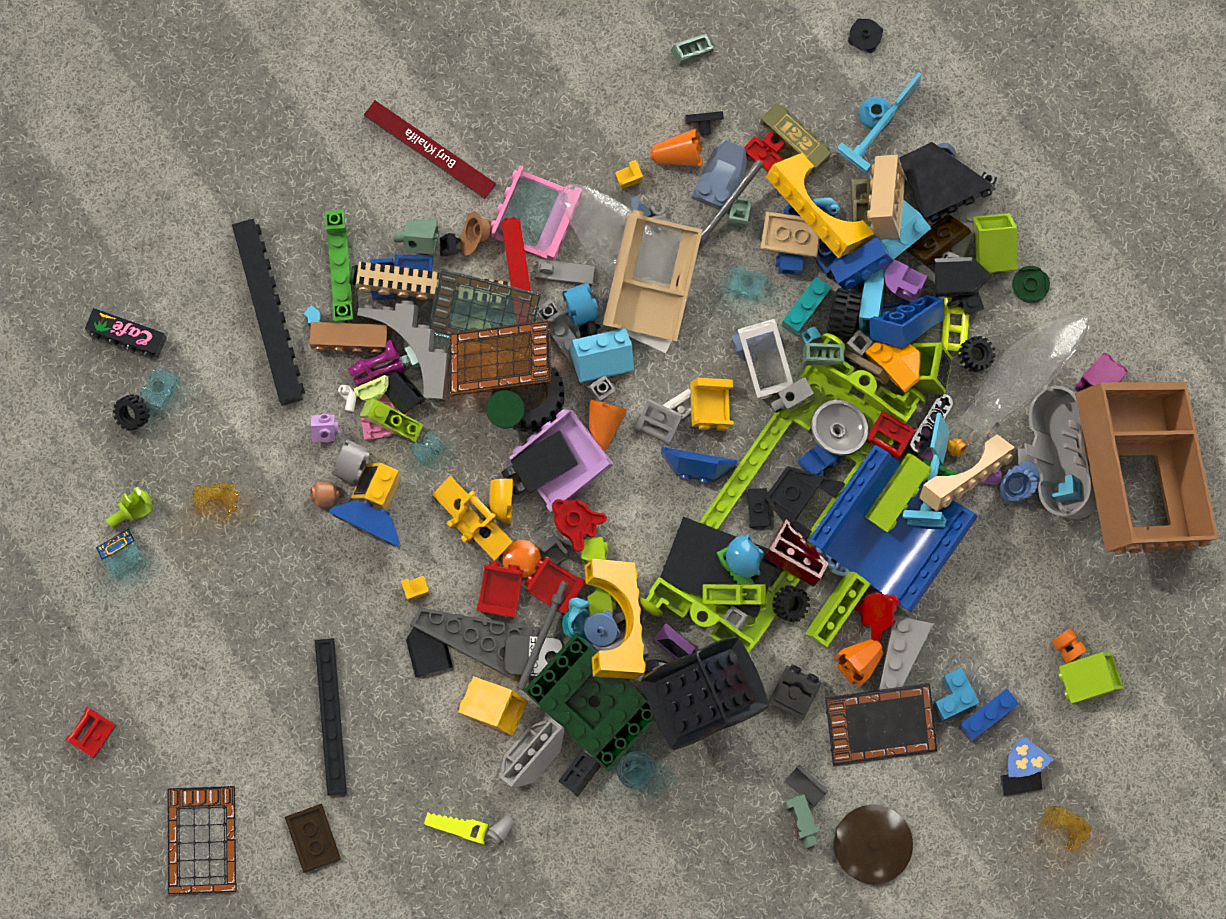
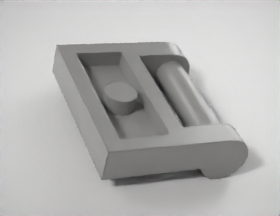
M648 399L635 430L639 432L644 431L665 441L664 444L670 445L683 415ZM645 420L663 429L668 430L669 433H663L647 424H644Z

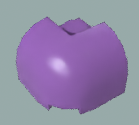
M894 259L887 266L884 275L885 283L889 290L910 302L920 298L929 280L928 276Z

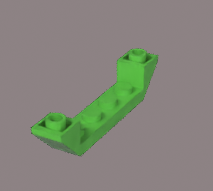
M344 210L325 211L334 322L353 320L352 288L351 284H349L350 265Z

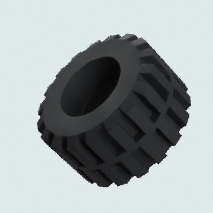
M842 288L836 290L827 324V333L850 339L853 336L862 301L861 293Z

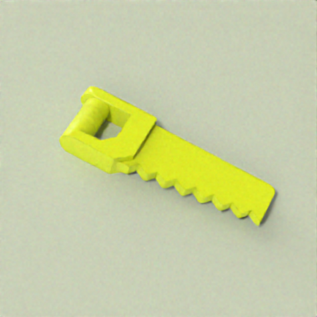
M429 812L427 813L424 822L426 826L461 836L476 843L485 844L483 840L488 824L476 820L464 821L463 819L458 820V818H447L445 815L442 817L440 814L436 816L434 813L432 815ZM480 826L477 837H470L473 827Z

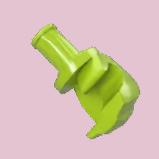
M136 487L129 496L126 493L123 494L118 503L119 510L105 520L114 529L125 519L132 522L135 519L144 517L154 509L152 499L145 490Z

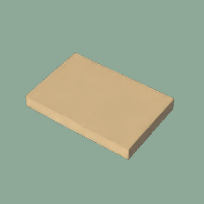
M766 212L761 250L817 258L820 237L801 216Z

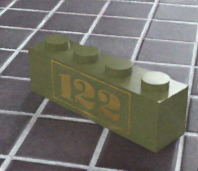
M776 103L761 118L760 124L768 132L772 131L774 133L773 136L778 141L783 140L785 142L784 146L792 154L798 155L803 153L814 165L811 170L813 173L830 158L831 152L829 147L824 143H820L813 132L803 128L801 121L791 117L789 111L784 106H779Z

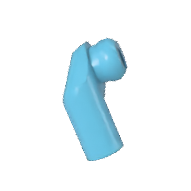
M814 198V204L817 207H824L832 215L839 213L840 207L832 198Z

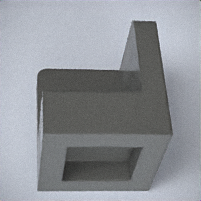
M555 535L539 546V550L544 556L550 558L549 560L555 564H559L569 556V552Z

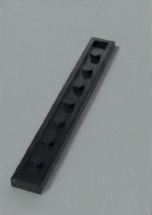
M335 639L315 640L327 795L347 794Z

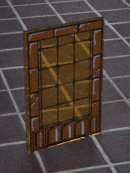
M550 320L450 333V396L551 383Z

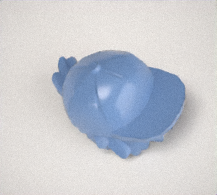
M1025 461L1018 466H1014L1012 470H1008L1000 484L1001 490L999 495L1003 498L1004 502L1021 501L1035 493L1041 480L1035 463Z

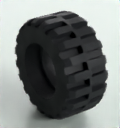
M524 356V359L514 358V361H519L514 363V374L529 372V361L527 360L529 356ZM505 363L504 368L498 370V376L512 375L513 363ZM551 363L550 379L540 381L546 389L545 401L535 409L525 410L521 422L513 427V429L519 428L522 432H526L528 429H532V432L538 431L537 428L542 427L549 421L553 422L556 420V415L562 411L565 399L563 380L559 376L558 370L555 367H551ZM513 385L492 387L491 394L493 395L503 390L511 391Z

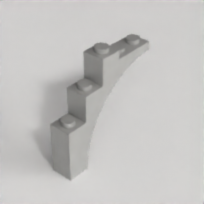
M403 300L402 304L396 303L395 311L393 307H383L380 310L372 305H364V308H358V316L387 324L408 342L416 354L421 367L424 382V398L446 401L450 355L446 353V350L434 349L433 352L435 331L429 329L428 325H418L417 328L419 307L413 305V301Z

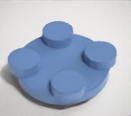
M608 610L593 614L584 619L585 635L594 645L607 646L621 635L613 619V614Z

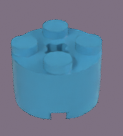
M588 283L562 291L564 302L567 301V312L575 327L599 318L598 305L595 298L592 299L590 295L592 292Z

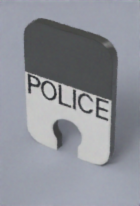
M511 635L506 639L504 669L508 674H523L538 637ZM555 638L545 639L530 676H537L548 664L545 660L547 652L552 651L557 654L562 649L560 640Z

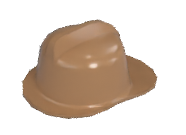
M475 211L467 216L460 236L461 253L465 256L474 253L478 244L487 241L490 236L491 221L482 218Z

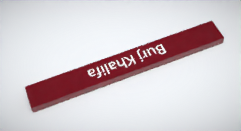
M376 100L364 113V116L482 198L486 199L496 186L494 181Z

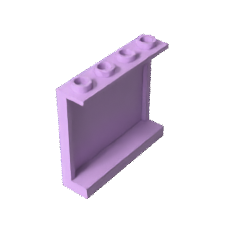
M564 409L556 415V420L552 423L549 421L543 425L540 433L531 435L527 439V443L524 446L516 447L512 451L513 455L509 457L512 460L554 433L561 431L579 465L537 490L547 503L546 507L550 512H553L552 503L556 499L571 500L614 465L573 410L566 411Z

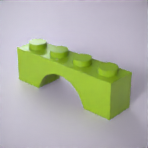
M603 537L584 539V549L581 551L583 563L587 564L591 559L606 560L605 554H608L607 542H603ZM599 587L587 597L590 616L606 610L613 614V610H616L615 599H611V595Z

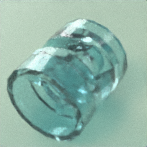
M431 431L422 437L421 442L417 441L409 448L425 467L433 461L434 455L439 456L446 450L444 445Z

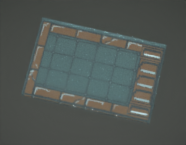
M441 269L429 329L434 330L436 335L450 338L451 334L535 323L541 294ZM518 333L525 335L514 336V348H519L514 350V355L528 356L529 348L526 346H529V335ZM498 336L503 337L498 338V350H504L502 352L513 354V337ZM497 339L482 340L481 346L497 350ZM480 341L467 342L480 346Z

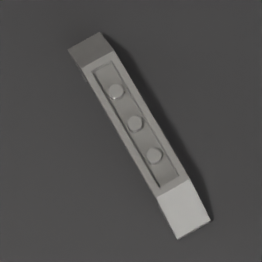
M983 168L980 176L995 185V187L1001 176L986 168ZM991 195L984 198L979 197L975 199L973 204L965 207L959 221L969 227L971 233L945 252L942 258H962L974 234L972 217L983 215Z
M550 299L538 307L537 314L542 322H549L550 336L575 370L568 349L572 340L577 338L562 319L559 309ZM605 375L600 379L584 383L600 402L616 391Z

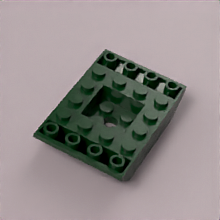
M575 633L523 691L553 720L564 727V730L609 772L651 727L655 719L645 694L629 679L593 676L592 657L599 651ZM592 696L599 697L600 705L598 707H593L590 704Z

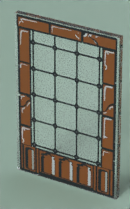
M237 785L166 788L167 895L238 893Z

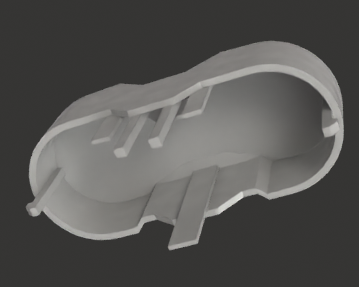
M1044 385L1043 390L1035 396L1029 408L1030 429L1034 431L1035 438L1032 445L1024 444L1025 454L1034 458V463L1040 473L1041 480L1038 483V491L1043 506L1055 515L1071 520L1082 519L1090 515L1097 508L1076 401L1075 393L1077 392L1063 386L1049 387V385ZM1065 476H1075L1081 483L1082 498L1062 503L1055 500L1052 494L1058 492V484L1065 482Z

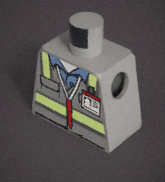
M804 377L778 392L781 398L772 402L771 405L776 413L787 408L788 412H792L815 400L816 397ZM790 396L795 397L793 401H788V398Z

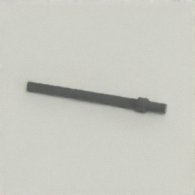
M759 159L702 231L699 247L703 242H707L710 238V233L762 168L764 163Z
M561 581L556 594H553L551 607L517 688L520 690H524L556 612L564 601L563 596L568 586V583Z

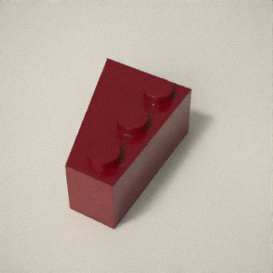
M787 519L779 528L764 556L766 560L813 587L819 582L829 564L813 546L810 547L803 540V536L790 526V522Z

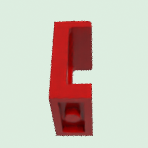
M548 557L545 560L540 559L535 567L538 571L534 577L530 575L524 584L527 586L525 591L551 607V599L553 594H556L561 581L568 583L563 596L564 601L557 610V612L565 615L569 609L570 599L576 598L586 581L569 573L549 560L550 558Z
M489 561V564H484V574L476 611L516 617L524 570H519L520 566L510 564L508 568L500 567L501 563Z

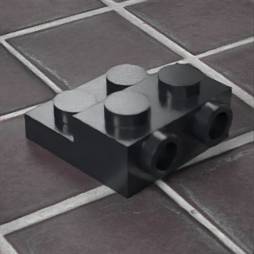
M793 664L790 667L787 665L768 703L804 720L821 686V682H819V677L809 673L807 676L801 673L802 669Z

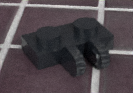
M978 291L975 295L959 296L960 300L951 301L947 304L948 309L962 306L965 315L984 310Z

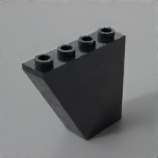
M933 142L899 157L921 214L927 221H937L941 218V215L954 213L958 210V207L973 204L975 199L987 197L992 194L993 190H996L995 185Z

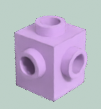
M321 414L311 416L312 442L327 443L335 441L336 433H339V422H335V415Z

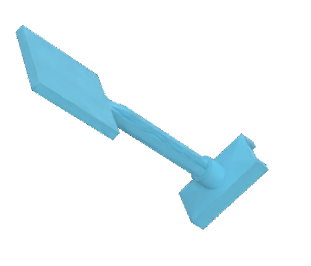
M920 72L917 73L895 100V105L884 114L860 145H857L852 150L841 142L837 147V152L867 174L871 169V164L862 158L867 152L866 149L921 83L922 74Z
M937 413L930 446L934 457L931 461L928 481L938 475L939 465L944 463L950 433L941 413ZM924 501L920 511L904 510L903 518L907 519V525L945 528L946 519L942 512H933L932 507Z

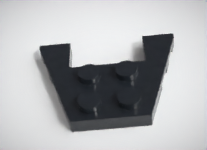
M787 466L765 498L783 523L787 519L790 522V526L797 533H800L803 536V540L806 541L812 531L796 520L818 488H821L836 499L844 488L845 483Z

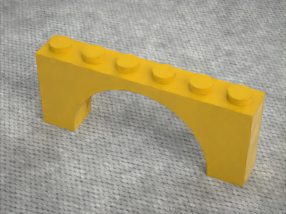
M803 153L775 163L765 177L838 258L857 250L872 239L875 233L863 220L857 222L842 221L828 215L814 204L807 194L804 185V179L809 175L814 165Z
M591 559L584 566L586 584L599 587L608 592L622 608L626 620V633L621 645L612 650L599 651L592 657L593 676L638 679L645 672L646 664L643 661L644 644L641 639V608L638 604L639 589L637 588L636 581L638 572L635 569V563Z

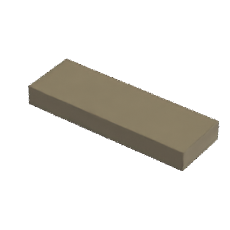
M845 349V362L857 370H865L871 373L875 380L883 384L889 382L890 378L884 369Z

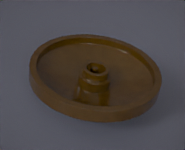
M865 805L852 810L842 819L835 832L834 851L839 865L850 877L866 884H881L896 878L907 867L912 856L913 839L907 823L897 812L881 805Z

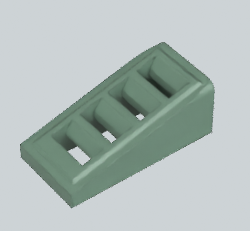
M703 34L674 44L671 52L679 66L712 52L714 48L707 34ZM699 41H702V42H703V44H704V46H705L704 49H703L702 46L700 45ZM693 44L696 45L698 51L695 50Z
M805 343L803 347V365L844 363V345ZM833 350H837V358H834ZM818 351H821V357H818ZM826 351H829V358H826Z

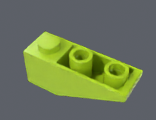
M367 399L359 416L376 426L413 442H416L423 427V424L376 399Z

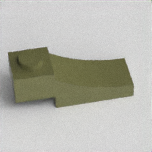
M850 178L852 222L863 220L870 226L871 221H868L867 211L871 208L869 205L871 179Z

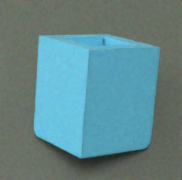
M1073 475L1065 476V482L1058 484V492L1052 494L1053 498L1060 503L1081 499L1080 480Z

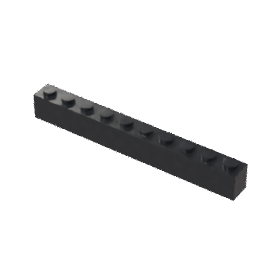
M254 219L232 224L279 402L283 406L303 400L302 394H305L303 383H299L297 378L301 375L298 365L293 363V358H296L293 347L289 348L288 341L291 340L288 329L284 330L283 323H286L284 312H280L278 305H281L279 294L274 293L273 288L277 286L274 276L270 277L268 271L272 270L269 259H265L264 253L267 252L265 242H261L259 235H262L260 224H256Z

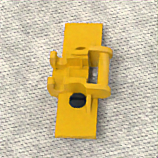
M449 476L432 494L454 517L446 524L450 528L456 527L463 534L460 539L464 543L473 538L494 561L513 543L508 535L494 522L497 515L491 513L475 496L476 493L474 491L468 494L452 476ZM458 499L462 500L460 502V509H457L455 506V503ZM470 503L487 518L485 521L469 506Z

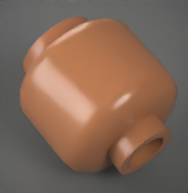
M316 482L314 487L310 489V500L317 507H331L334 505L335 500H339V489H335V485L332 482Z

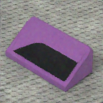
M667 623L653 639L675 659L692 654L696 649Z

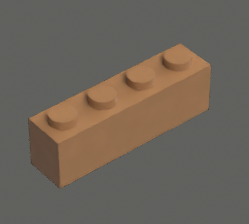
M311 322L309 344L311 348H314V351L325 352V349H333V352L343 353L344 350H352L353 353L371 351L372 354H382L386 349L385 345L388 341L387 325Z

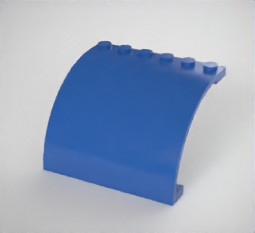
M874 445L808 541L849 571L859 574L884 595L897 596L899 605L912 612L978 516L953 500L948 507H943L939 511H935L932 508L933 512H942L946 519L945 528L907 525V519L903 518V514L897 517V523L892 530L886 532L867 520L865 515L898 469L900 463L893 459L892 455ZM922 482L919 485L917 495L908 501L906 510L920 511L923 504L920 495L923 485L927 482Z

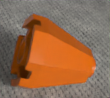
M869 639L844 648L834 657V661H839V664L836 666L851 684L857 682L855 686L860 687L870 678L883 656V647L878 641Z

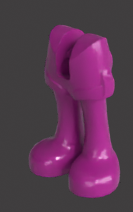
M392 340L386 342V349L381 355L368 360L360 359L348 368L349 374L352 377L355 376L353 381L356 386L374 380V378L389 372L397 371L402 373L406 371V367L401 363V356L398 355ZM388 361H392L387 365L372 370L373 367H376Z

